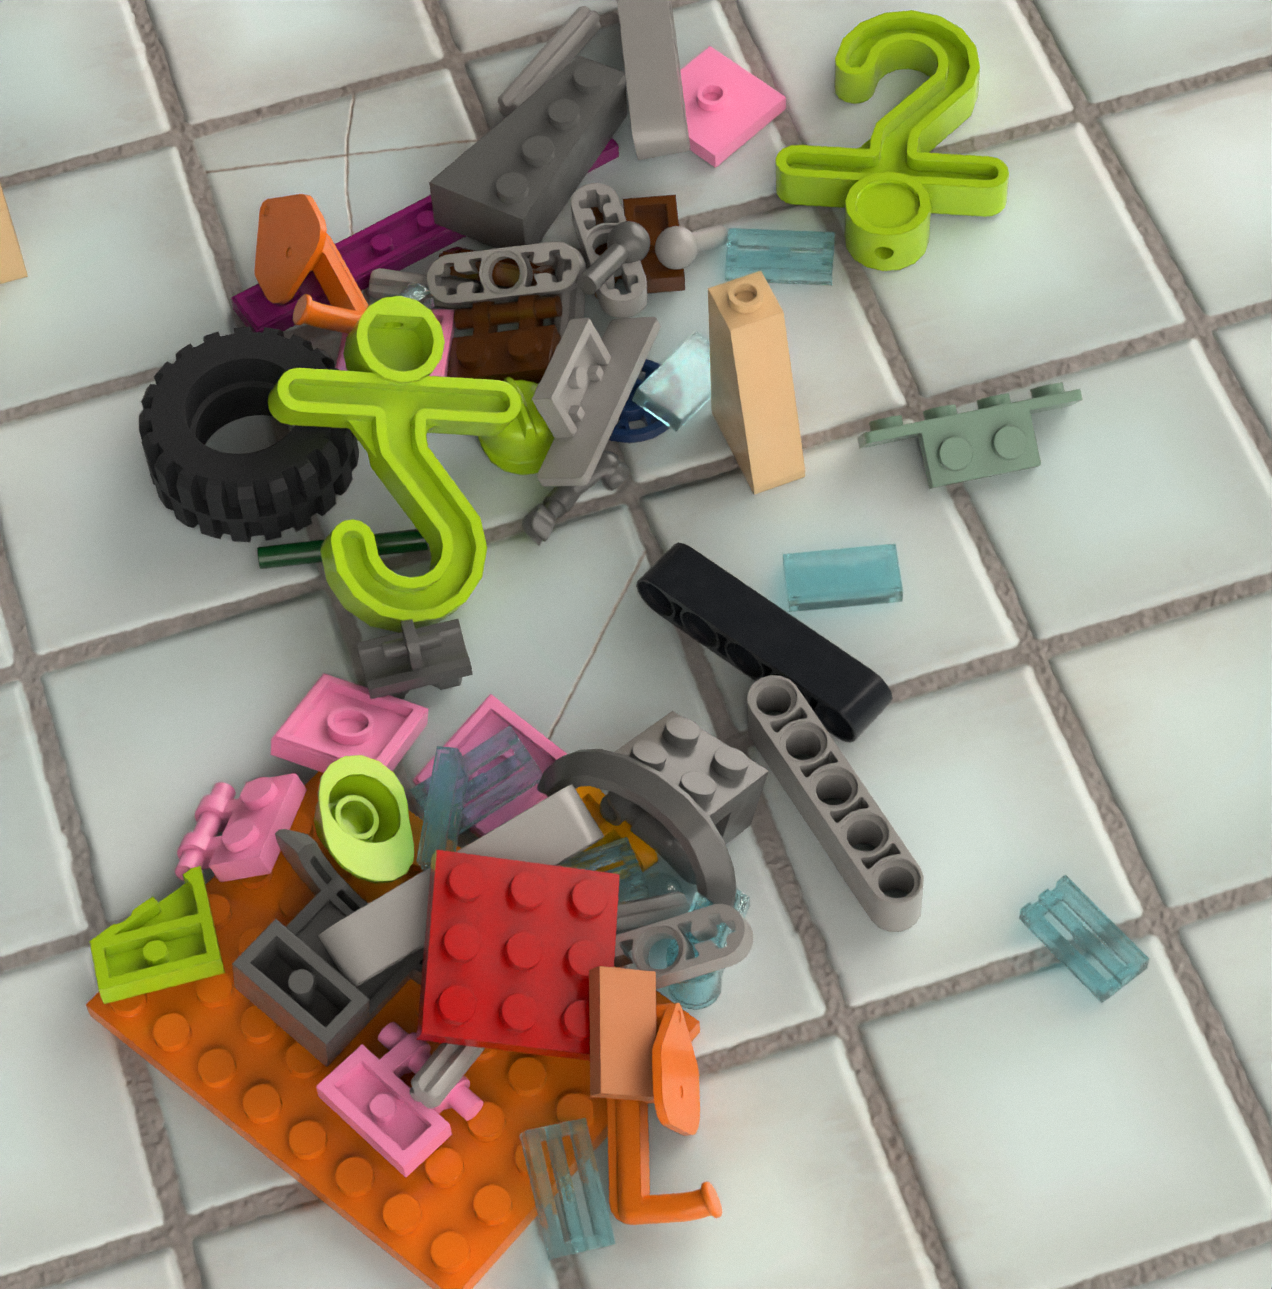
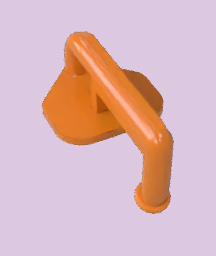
M296 194L266 199L262 203L259 212L254 269L255 277L266 298L270 302L277 304L289 302L311 270L314 272L331 305L313 301L309 294L302 295L294 308V324L300 326L304 323L321 329L349 334L369 305L333 240L327 234L325 219L313 197L305 194Z
M680 1003L656 1004L657 1035L652 1049L654 1099L636 1101L607 1098L610 1209L617 1220L628 1225L686 1222L708 1216L720 1218L722 1216V1206L716 1190L708 1181L701 1184V1189L690 1192L650 1195L648 1103H654L657 1117L663 1126L683 1136L695 1135L700 1122L699 1069Z

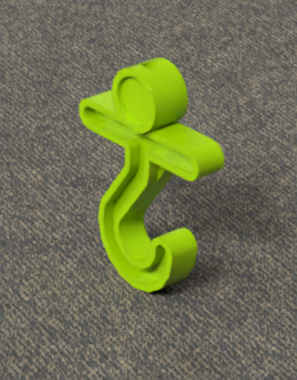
M914 10L886 12L860 22L842 39L835 57V93L839 99L853 104L862 103L874 95L879 80L895 70L911 69L920 71L930 78L876 123L871 138L861 147L790 145L783 148L775 159L776 194L782 201L793 205L845 208L844 237L846 249L857 262L867 268L881 271L901 270L915 264L925 254L929 243L931 213L983 217L994 216L1000 213L1007 203L1009 170L1007 165L1000 159L990 156L929 153L972 115L979 92L980 63L976 45L961 27L941 16Z
M403 296L385 297L368 306L346 337L343 354L347 371L311 368L290 369L283 373L268 397L269 411L281 423L297 426L349 428L366 450L372 470L429 544L431 553L429 571L423 576L410 578L397 575L385 566L378 555L374 533L362 521L354 519L342 521L336 525L322 543L320 553L326 581L342 606L369 626L397 633L402 632L401 621L412 619L414 627L417 629L437 624L457 611L468 600L481 580L487 552V544L480 516L428 447L426 434L494 436L501 433L516 418L521 407L518 392L507 382L488 379L429 376L442 359L445 344L442 327L430 309L417 300Z

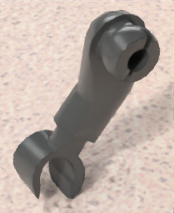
M603 451L587 485L555 486L545 497L543 504L540 503L524 517L522 521L523 530L540 546L542 540L546 542L549 538L556 518L562 517L569 512L581 494L599 480L607 490L613 491L629 476V467L618 460L617 454L611 451Z
M608 791V794L602 798L600 803L602 817L615 826L621 825L624 821L632 826L631 832L653 848L682 879L696 885L695 874L686 852L666 827L639 805L614 792Z

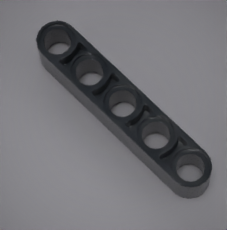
M678 542L674 544L637 581L636 587L639 595L653 611L755 682L760 678L770 675L782 676L791 680L800 690L825 729L842 741L854 742L893 699L888 685L869 667L684 543Z

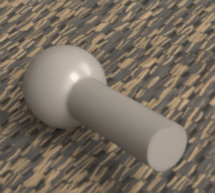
M721 225L695 232L680 226L669 227L658 236L655 243V253L658 260L665 267L675 270L683 269L695 260L697 253L725 245L728 241V232Z

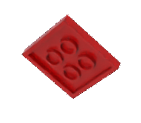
M436 850L431 859L416 1040L590 1061L589 970L598 966L614 967L620 874Z

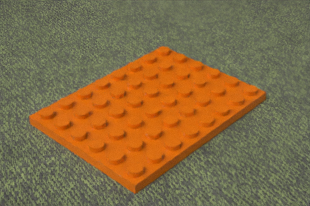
M320 771L304 785L307 791L290 828L292 831L308 834L315 840L336 872L368 904L431 867V859L436 850L457 852L462 849L409 811L414 842V861L407 873L401 878L388 883H373L355 877L337 863L316 833L314 814L318 802L320 778L323 775V772ZM282 851L278 855L271 874L220 882L214 876L206 884L225 973L103 1004L98 992L86 1004L90 1016L432 1289H473L607 1138V1098L590 1097V1061L485 1048L464 1074L470 1081L469 1089L483 1101L481 1110L475 1117L466 1121L453 1108L444 1109L439 1115L450 1124L452 1135L412 1173L404 1177L319 1098L316 1086L362 1044L379 1060L387 1054L389 1050L378 1041V1036L389 1023L396 1022L408 1034L417 1033L421 985L410 979L332 1063L326 1067L235 988L232 963L275 919L286 927L315 895L297 875ZM656 990V1004L673 1003ZM683 1010L692 1042L700 1033V1022ZM426 1041L431 1046V1055L441 1044L438 1042ZM413 1072L404 1074L400 1079L411 1088V1079L416 1074Z

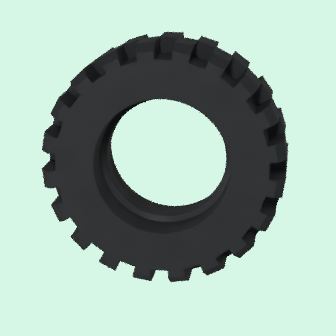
M250 327L234 328V334L220 336L218 331L204 336V343L193 347L190 343L175 354L176 361L173 364L167 361L154 375L156 385L150 384L147 387L141 401L143 410L139 414L141 443L152 482L156 486L158 497L167 509L174 511L176 519L191 528H195L199 524L201 534L221 539L223 534L231 535V539L234 542H251L252 536L264 535L265 540L268 541L281 538V531L294 528L296 532L312 524L311 517L318 513L323 516L337 504L335 493L343 495L347 491L353 480L352 471L358 465V440L349 428L295 425L283 439L274 445L256 452L243 454L220 452L205 445L216 431L232 421L255 415L273 416L268 406L269 393L286 371L294 368L339 370L335 368L334 360L324 350L319 348L313 350L312 342L295 334L288 339L284 337L283 331L264 327L263 333L252 332Z

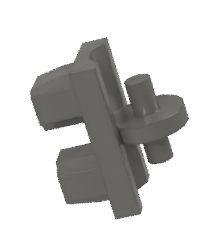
M409 619L400 622L402 629L400 633L357 643L370 699L387 695L404 699L409 690L428 685L437 687L440 690L460 686L462 677L473 675L459 619L417 629L414 627L413 620Z

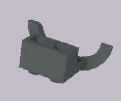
M671 711L615 752L603 749H582L558 758L544 771L537 789L540 793L549 797L571 784L574 788L591 786L614 792L639 805L661 822L681 844L694 871L697 892L713 904H726L734 907L737 890L735 871L726 844L751 825L769 771L749 759L742 751L728 746L699 728L692 720Z
M279 829L275 833L278 846L289 864L313 892L315 897L286 927L275 919L232 963L234 986L323 1065L328 1067L410 979L421 985L424 947L357 987L352 985L341 975L318 935L368 903L336 872L320 850L317 842L308 834L288 829Z

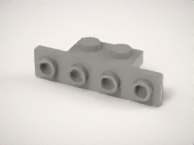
M656 317L613 319L609 322L602 339L590 318L570 319L532 398L538 412L555 437L537 474V478L542 486H584L590 482L661 328Z

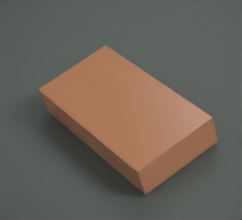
M605 966L589 970L590 1097L636 1101L654 1099L652 1049L657 1035L656 972Z

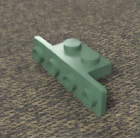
M1063 382L1030 389L1032 399L1011 403L1010 395L1006 393L977 400L978 410L957 414L956 405L952 404L923 411L924 421L903 425L902 415L869 422L870 432H865L857 438L859 449L918 437L929 489L1035 468L1041 465L1031 414L1072 406L1083 400L1081 390L1076 389L1065 392Z

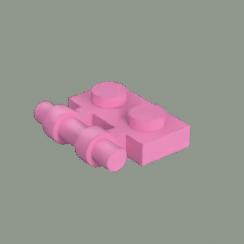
M291 773L270 778L260 777L246 782L238 799H234L236 792L231 785L224 782L216 783L211 793L201 799L195 811L196 826L193 832L187 833L183 837L177 850L179 862L175 869L176 876L184 881L183 874L191 868L201 866L202 870L211 868L220 882L271 874L281 851L275 833L279 829L290 830L307 791L298 775ZM219 832H223L222 836L217 837Z
M391 1022L382 1029L378 1036V1041L389 1050L387 1054L379 1060L362 1044L316 1086L320 1099L404 1177H407L452 1135L450 1124L439 1114L444 1109L453 1108L467 1121L477 1115L483 1106V1101L469 1089L470 1081L464 1075L439 1106L430 1109L421 1102L414 1101L409 1093L411 1088L400 1078L404 1074L411 1072L416 1074L431 1056V1046L426 1041L416 1040L417 1033L408 1034L396 1022Z

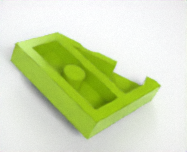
M201 866L191 868L184 873L185 884L166 898L158 902L152 896L136 907L125 921L111 925L89 941L98 989L103 1004L225 973Z

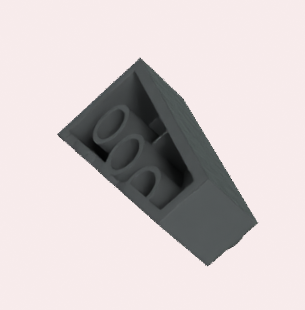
M580 55L429 182L434 223L494 248L539 243L626 118L625 73Z

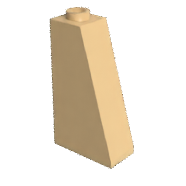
M762 271L708 288L712 414L754 495L804 478L805 464L784 312Z

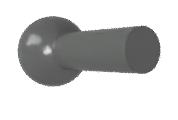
M625 221L612 228L607 238L608 249L578 278V286L584 293L594 294L624 263L641 261L645 258L650 248V237L642 225L632 221Z

